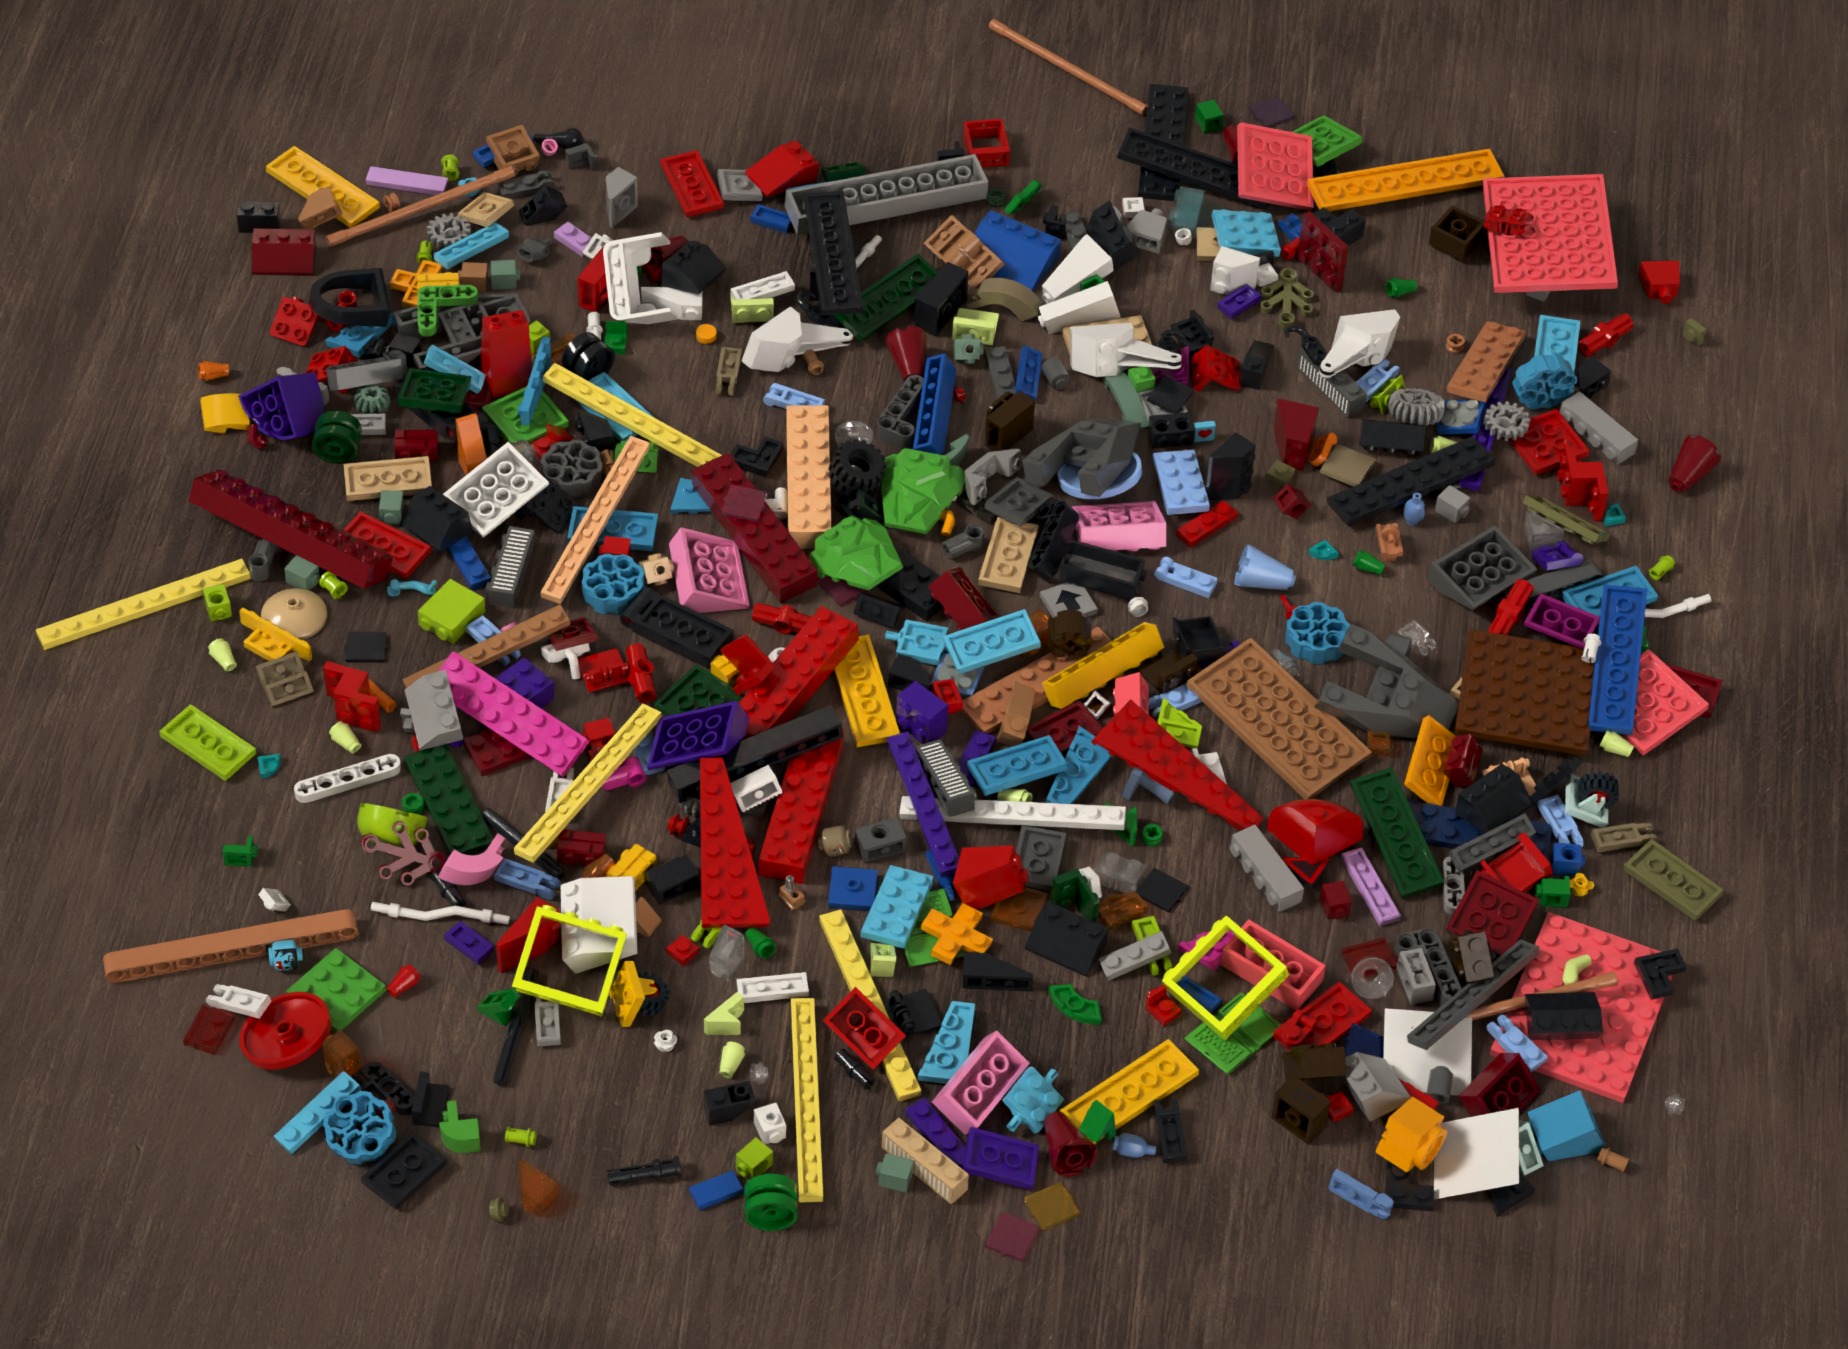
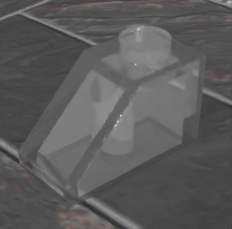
M724 924L709 956V971L715 976L729 981L744 963V935Z

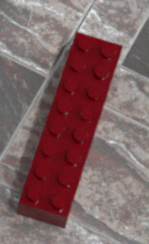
M729 452L692 469L693 487L779 603H783L817 586V569Z

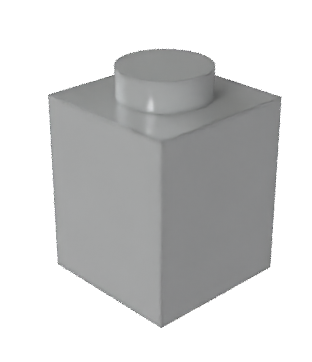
M1449 485L1437 497L1435 511L1452 522L1457 523L1461 518H1465L1470 511V497Z

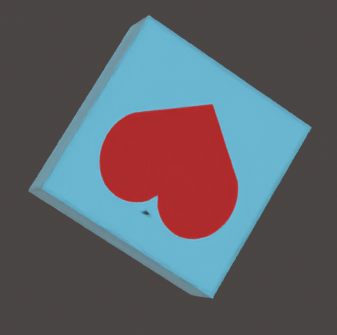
M1215 421L1194 423V442L1214 440Z

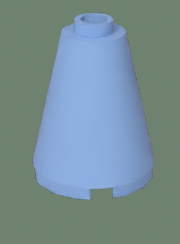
M1252 545L1245 547L1238 564L1240 566L1238 572L1236 571L1234 585L1276 590H1288L1289 587H1293L1296 575H1293V569Z

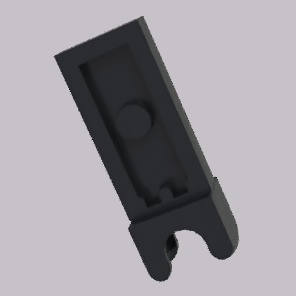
M1156 1100L1153 1105V1115L1163 1163L1187 1161L1178 1100H1172V1107L1170 1109H1164L1160 1101Z

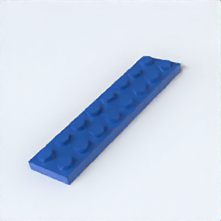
M1604 584L1598 633L1601 645L1598 646L1595 661L1588 726H1591L1590 731H1614L1617 734H1633L1647 589Z

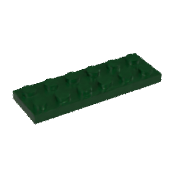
M918 253L861 292L863 313L837 314L834 316L862 342L915 306L914 300L916 295L925 289L929 280L932 281L937 271Z
M447 744L404 756V763L419 794L424 799V804L449 856L454 849L465 855H471L488 849L493 841L492 835Z
M1387 768L1350 780L1351 789L1400 898L1404 899L1443 886L1444 880L1393 768Z

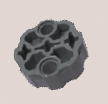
M581 440L557 442L551 445L547 453L542 455L541 475L544 478H549L572 498L588 497L593 494L596 487L600 486L603 481L601 453L596 447L589 446Z

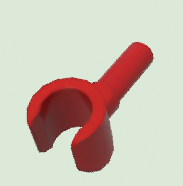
M1281 595L1280 599L1285 607V617L1290 619L1292 611L1298 606H1291L1286 596Z

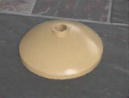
M299 588L286 589L274 594L265 602L261 611V618L271 621L278 628L290 632L300 640L312 637L323 628L327 619V608L322 598L312 591Z

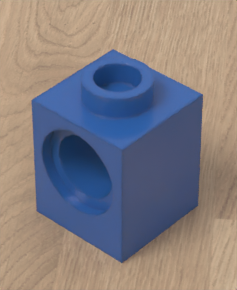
M1554 843L1551 853L1553 874L1576 876L1580 868H1584L1585 854H1581V845Z

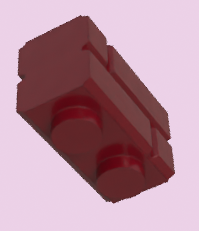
M395 430V459L428 456L429 461L438 460V433L435 430Z
M1470 734L1454 737L1451 741L1443 772L1447 778H1450V782L1454 787L1472 785L1475 780L1483 749Z
M563 829L560 832L557 846V862H562L565 865H572L574 863L584 864L591 868L603 866L607 848L606 834Z

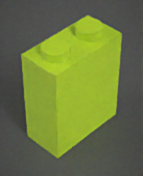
M449 579L418 610L419 625L424 630L437 635L441 640L454 644L466 632L465 627L486 612L485 598Z

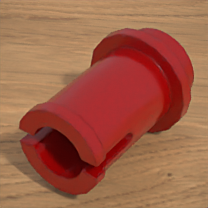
M1297 237L1290 244L1282 247L1281 256L1284 259L1291 260L1295 257L1296 253H1298L1300 238Z

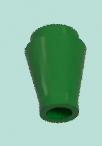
M1391 278V280L1386 282V293L1389 297L1397 298L1410 292H1415L1417 290V282L1415 280Z
M1359 550L1352 565L1357 567V570L1381 575L1385 563L1375 558L1366 550Z
M751 927L746 931L745 936L757 957L766 959L774 954L776 946L773 939L760 932L756 927Z

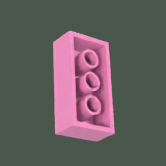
M996 1030L983 1038L932 1100V1103L966 1135L970 1127L978 1128L1030 1063Z

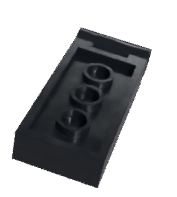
M404 382L396 384L397 400ZM467 402L464 403L461 413L455 414L439 410L428 411L416 407L408 408L438 434L448 440L457 439L456 419L476 413L481 432L486 431L489 427L487 417L484 414H480Z
M893 544L903 568L876 585V587L927 622L943 608L940 601L937 602L931 596V590L928 587L940 575Z
M645 587L620 616L621 623L627 628H633L634 633L708 669H711L712 660L716 656L722 655L720 651L722 647L733 641V629L683 606L648 587Z

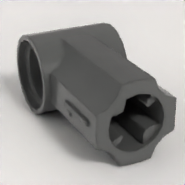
M970 524L966 527L965 532L942 542L945 555L948 559H953L968 551H980L984 547L983 527L978 524Z
M265 539L258 541L255 551L248 561L250 577L256 582H263L268 579L269 568L277 549V545Z

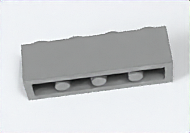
M1580 391L1562 402L1560 413L1568 424L1594 447L1604 453L1608 459L1619 465L1635 454L1638 439Z
M1256 825L1232 835L1230 845L1232 855L1240 860L1244 871L1252 876L1257 888L1262 889L1270 905H1274L1277 911L1281 912L1302 902L1303 886Z

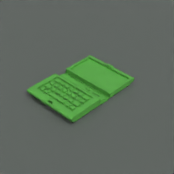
M945 889L929 891L904 949L909 967L941 961L931 956V951L939 938L921 930V925L932 908L953 918ZM961 950L956 958L964 957V951Z
M1242 992L1222 1007L1214 1017L1221 1021L1246 995ZM1259 1006L1225 1041L1204 1022L1186 1036L1185 1040L1228 1075L1273 1038V1031L1282 1024Z

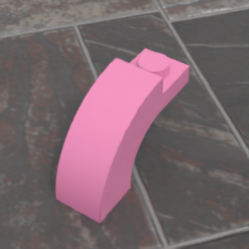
M497 833L488 849L484 853L475 856L465 855L454 849L444 864L438 878L458 885H473L489 879L497 871L503 860L501 854L505 848L501 845L505 837Z

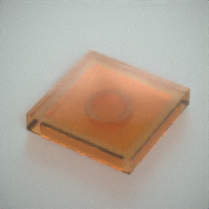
M1024 887L1023 892L996 902L991 922L1031 932L1037 915L1046 903L1048 893Z

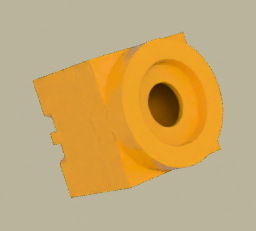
M1412 1096L1389 1117L1385 1126L1387 1130L1382 1134L1383 1138L1378 1144L1376 1153L1405 1172H1408L1414 1166L1424 1170L1433 1161L1445 1141L1447 1130L1441 1126L1444 1116Z

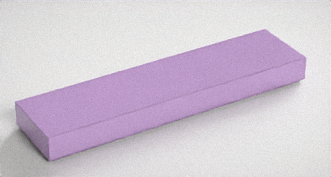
M370 166L365 180L366 185L430 195L445 192L449 183L447 177Z
M1362 847L1342 853L1341 860L1379 927L1400 921L1401 915Z

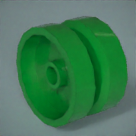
M763 1174L748 1180L745 1184V1221L748 1225L764 1231H778L792 1226L797 1220V1184L794 1180L780 1174Z

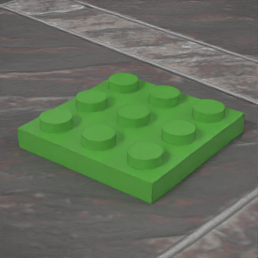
M1324 115L1292 131L1293 133L1312 136V164L1317 167L1363 143L1361 135Z
M527 386L482 407V413L491 424L498 426L500 435L517 451L547 435L546 424L564 429L569 427L568 419L544 391L541 393L529 426L521 425V416L518 415V407L523 402L524 391Z
M335 948L293 984L286 993L307 992L321 998L331 1014V1030L338 1034L386 992V985Z

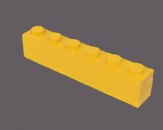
M1143 622L1042 682L1050 706L1063 709L1074 701L1089 696V692L1094 689L1106 686V682L1121 677L1126 670L1138 667L1141 661L1146 658L1156 656L1158 651L1164 648L1157 626Z

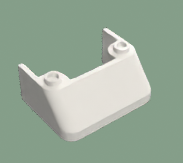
M662 232L614 240L604 246L603 255L609 309L611 316L616 321L653 324L679 319L678 314L671 308L657 310L654 305L649 303L641 304L637 266L645 265L650 261L652 247L670 244V240Z

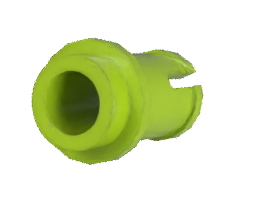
M426 240L420 244L419 253L416 255V260L420 265L423 260L432 261L433 244L430 241L428 242V247H426Z
M1669 555L1660 557L1659 562L1649 569L1650 577L1654 580H1659L1667 571L1673 570L1675 561Z
M507 1127L505 1142L526 1144V1147L536 1143L537 1132L533 1131L532 1128L523 1130Z

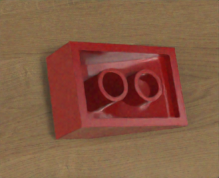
M795 140L777 147L747 169L745 175L767 197L785 192L787 188L816 182L819 162Z
M538 897L534 899L496 943L499 972L504 973L519 965L537 906L542 908L543 905H548L556 908L558 913H560V909ZM544 917L541 918L528 961L547 953L553 945L556 946L560 942L562 937L561 922Z
M854 987L823 1020L873 1070L906 1037L857 987Z

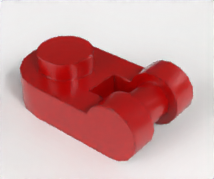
M1298 1008L1281 1030V1044L1288 1049L1302 1045L1316 1028L1318 1020L1314 1017H1307L1304 1015L1305 1012ZM1301 1023L1305 1025V1027L1302 1029L1297 1025Z

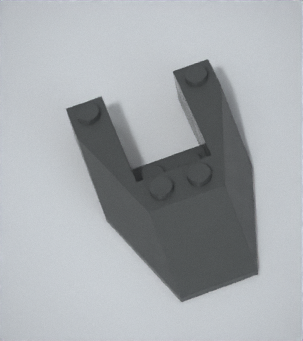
M517 293L478 295V301L473 305L437 306V331L435 334L445 331L450 344L438 348L469 364L481 357L482 317L523 310L529 325L531 320ZM418 306L393 312L396 334L402 333L418 339L426 337L418 331ZM425 309V310H423L422 312H423V313H431L432 310H431V309ZM425 321V327H429V321ZM428 350L413 354L414 369L436 371L424 364Z
M1106 416L1078 422L1034 449L1025 458L1023 467L1026 483L1045 486L1064 464L1082 467L1078 471L1081 493L1100 497L1129 465L1141 429V423Z
M1350 624L1343 636L1338 651L1378 668L1368 694L1365 698L1327 681L1319 694L1314 708L1375 735L1417 739L1423 718L1428 715L1449 730L1459 702L1402 653L1373 633Z

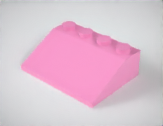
M1156 501L1072 506L1079 514L1075 530L1077 540L1116 552L1125 549L1128 551H1138L1140 548L1158 550L1160 547H1166V522Z
M680 528L669 543L680 604L698 613L748 609L750 606L739 549L735 542L730 539Z

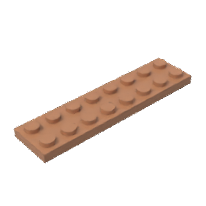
M1099 627L1092 630V646L1087 651L1086 656L1112 641ZM1050 652L962 700L963 710L960 711L978 731L990 734L1001 727L1014 682L1035 689L1032 710L1048 702L1042 682L1086 656L1078 657L1065 654L1063 657H1056Z

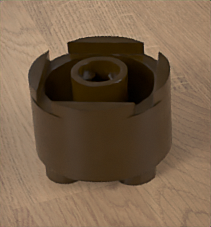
M1064 610L1057 612V616L1054 618L1050 616L1048 619V647L1052 650V654L1056 657H1063L1065 654L1078 657L1086 656L1087 651L1092 646L1091 618L1088 615L1087 618L1082 616V612L1077 610Z

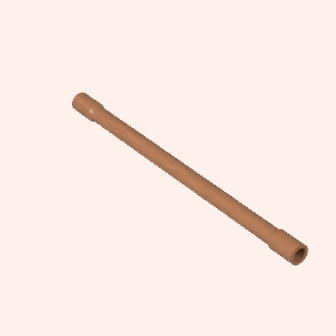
M992 19L989 23L988 28L995 33L1010 39L1128 106L1129 109L1142 116L1147 113L1148 105L1138 99L1128 96L1015 32L1000 21Z
M510 165L464 185L346 230H340L327 235V243L329 247H333L361 234L494 183L503 182L515 177L514 169Z
M1613 971L1532 994L1578 993L1594 989L1599 990L1618 985L1616 973ZM1525 996L1477 1007L1465 1018L1472 1017V1021L1524 1008Z

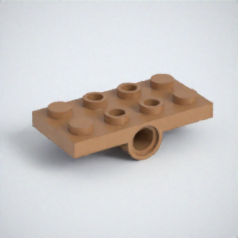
M953 215L923 243L944 264L950 262L969 271L968 286L972 290L979 288L982 280L992 278L1005 265L973 232L963 226Z

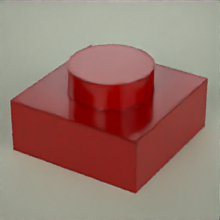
M682 934L666 948V953L684 966L699 953V947Z
M1342 1091L1327 1097L1331 1101L1328 1117L1332 1123L1353 1114L1354 1109Z

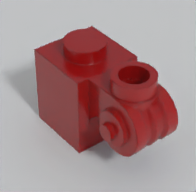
M609 717L583 724L584 733H581V735L590 741L587 745L589 762L596 757L615 735Z

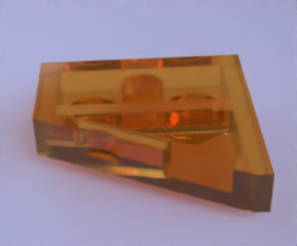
M1136 892L1124 893L1122 895H1107V899H1101L1098 906V918L1109 930L1149 912L1147 903Z

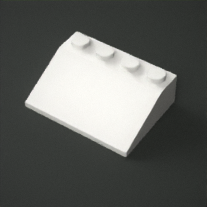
M507 442L443 495L468 511L472 529L485 537L547 487L549 482Z
M633 876L580 878L561 885V914L572 912L579 915L578 919L587 921L588 918L600 921L602 926L610 928V925L623 928V932L627 933V938L620 959L637 954L635 879ZM561 923L562 960L575 974L611 962L618 939Z

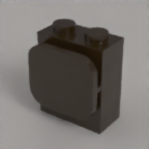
M1007 391L990 405L986 417L985 447L993 452L1009 450L1033 430L1035 401L1030 396L1025 395L1021 391H1018L1016 394Z

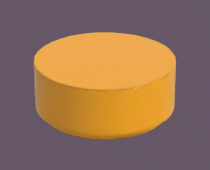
M703 324L696 329V339L700 343L710 344L717 338L716 328L712 325Z

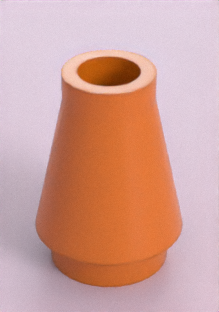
M209 361L198 363L199 380L209 381L229 376L228 364Z

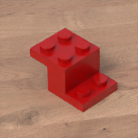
M1565 447L1564 455L1560 456L1561 469L1557 470V481L1561 482L1560 496L1564 498L1565 506H1588V511L1592 513L1593 521L1601 522L1608 498L1602 462H1577L1574 447Z
M326 661L323 667L326 696L334 698L336 720L364 730L378 732L381 727L379 700L377 697L370 696L368 672Z

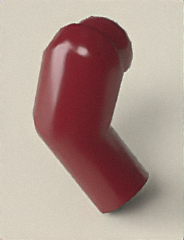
M249 425L247 442L257 449H264L268 443L267 437L265 436L263 439V435L258 436L259 429H257V425Z

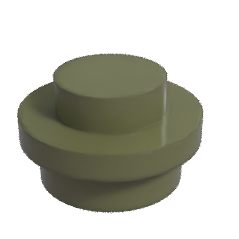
M497 1197L495 1200L490 1201V1217L498 1222L504 1221L509 1211L508 1204L504 1202L502 1197Z

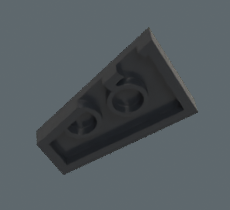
M1519 1171V1184L1488 1189L1486 1192L1488 1197L1491 1198L1496 1216L1533 1195L1535 1188Z

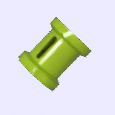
M445 155L442 157V177H447L448 181L457 180L460 174L457 169L459 159L455 155Z
M329 571L324 573L319 580V585L322 588H326L334 599L343 596L348 589L345 582L340 581L336 578L335 574Z

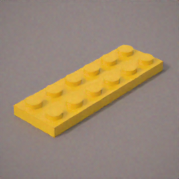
M293 146L266 166L268 174L307 200L310 194L320 188L329 186L335 194L342 211V215L336 217V219L349 228L356 226L380 208L379 201L296 146Z
M869 634L859 636V641L834 669V674L856 746L863 747L886 743L887 737L900 734L870 636Z
M1167 1039L1062 1108L1060 1112L1065 1113L1079 1128L1096 1099L1114 1112L1115 1130H1117L1153 1106L1156 1100H1162L1198 1076L1199 1069Z

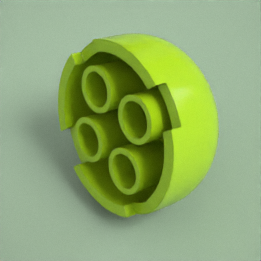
M361 803L357 825L362 836L372 833L381 842L404 848L398 835L392 830L393 824L397 821L404 822L407 826L406 832L413 845H416L419 841L415 839L414 831L419 827L426 828L428 818L393 808ZM402 824L396 826V832L403 831L404 827ZM419 831L417 837L421 839L424 831Z

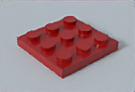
M1557 409L1530 418L1528 432L1524 433L1522 438L1517 436L1515 441L1512 438L1508 439L1509 443L1535 476L1560 467V456L1564 455L1565 447H1574L1576 460L1588 457L1590 452Z

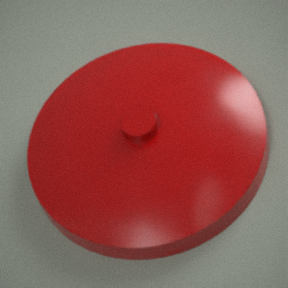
M291 992L274 997L260 1019L251 1016L247 1018L240 1032V1048L246 1059L258 1068L275 1070L296 1065L314 1054L327 1039L332 1025L330 1011L321 998L311 993Z

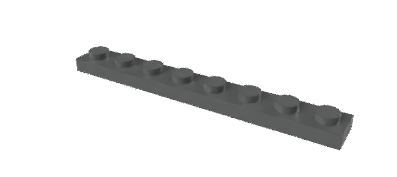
M1520 939L1492 963L1494 977L1469 982L1407 1035L1408 1043L1428 1050L1540 954L1539 946Z

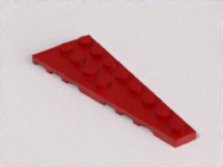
M1131 699L1091 741L1094 746L1098 744L1108 750V754L1111 756L1117 755L1127 761V765L1130 767H1137L1148 774L1147 777L1164 787L1187 796L1188 801L1192 803L1197 802L1207 808L1206 811L1212 815L1217 814L1228 821L1229 825L1240 831L1253 825L1258 827L1265 819Z
M700 758L702 928L770 927L769 914L723 758Z

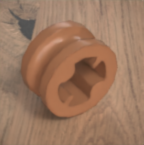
M391 193L389 197L387 195L383 196V202L388 212L401 208L395 193Z
M1451 334L1447 337L1446 348L1449 352L1461 353L1464 350L1465 339L1462 335Z

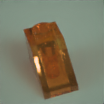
M521 1159L518 1164L522 1205L528 1212H534L541 1217L559 1198L558 1184Z

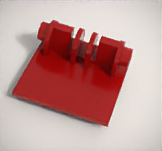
M1495 205L1484 216V219H1486L1484 228L1487 231L1498 232L1499 229V233H1502L1504 222H1506L1505 234H1508L1510 226L1509 234L1520 236V234L1525 232V226L1522 225L1525 224L1531 213L1521 208L1509 210L1505 206Z
M617 648L578 658L579 670L589 693L629 682L627 662L623 663Z

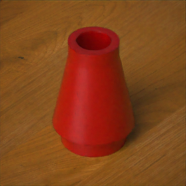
M410 964L405 967L402 966L390 985L386 987V990L392 997L396 998L401 993L418 984L421 976Z

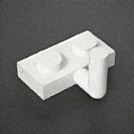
M589 643L556 651L552 644L541 647L542 656L548 663H556L562 661L563 658H568L572 679H579L581 677L577 656L590 651Z

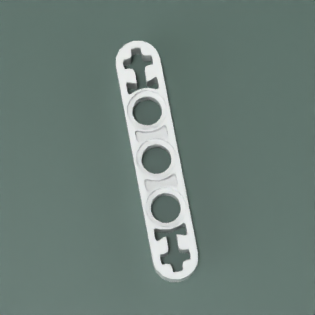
M387 754L299 781L294 787L295 798L301 803H308L398 775L401 770L400 759L394 754ZM366 769L375 770L372 775L363 773ZM346 775L354 777L353 780L348 782L343 781L342 778ZM324 782L332 783V786L329 788H322L320 785Z

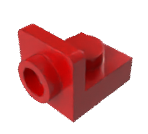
M1164 984L1148 992L1145 1009L1163 1027L1179 1017L1182 1011L1166 995L1167 987Z

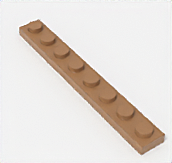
M559 604L457 654L478 668H481L571 625L570 619ZM446 659L402 679L405 688L409 687L423 675L438 672Z

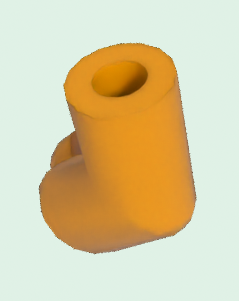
M943 510L940 521H944L941 534L950 537L955 525V517L951 510Z

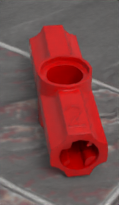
M1625 313L1620 314L1608 323L1600 322L1591 334L1578 342L1581 354L1585 357L1591 356L1605 346L1607 348L1614 346L1620 336L1633 329L1634 323L1631 317Z
M1517 579L1507 598H1503L1496 612L1497 616L1487 632L1509 635L1514 624H1518L1525 610L1524 606L1533 593L1534 586L1526 580Z
M758 602L755 604L752 613V621L771 625L777 632L782 634H789L791 631L799 633L812 617L798 613L790 605H782L780 608Z
M635 643L629 645L626 649L630 668L628 681L634 686L635 695L639 703L646 704L654 701L656 698L651 675L654 671V666L648 661L643 644Z

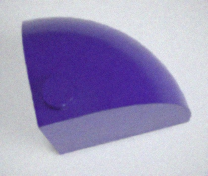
M315 372L278 376L238 396L248 418L253 419L258 425L257 429L267 436H273L279 440L300 438L312 433L315 430L318 417L323 414V397Z

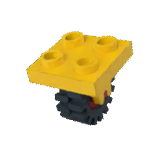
M634 961L624 962L610 989V997L614 1001L615 1014L619 1018L621 1027H630L639 1011L642 1012L641 1015L646 1016L647 1013L649 1016H653L654 1013L656 1015L659 1014L670 995L669 988H666L667 983H661L663 980L661 977L655 978L656 974L654 973L649 976L648 972H644L643 975L641 972L637 973Z

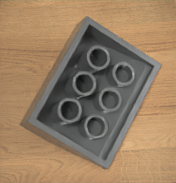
M1494 525L1431 563L1427 579L1440 593L1474 610L1512 587L1517 579H1525L1537 571V568Z

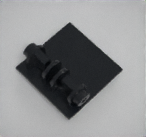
M926 989L902 995L898 990H893L889 993V1000L882 1002L890 1020L906 1037L941 1027L942 1022Z

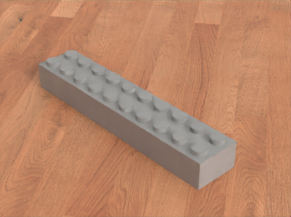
M973 154L786 190L785 209L796 234L802 235L809 233L803 193L844 191L849 225L986 199L988 180L976 155Z

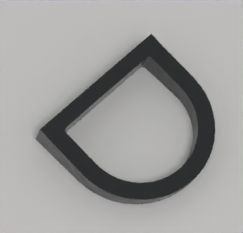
M382 268L339 271L320 278L312 285L308 300L309 306L320 317L343 325L388 326L391 308ZM334 289L372 290L375 306H336L326 302L321 295Z

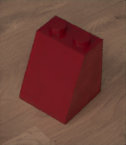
M1278 398L1273 430L1281 461L1295 468V470L1304 471L1315 436L1319 408Z

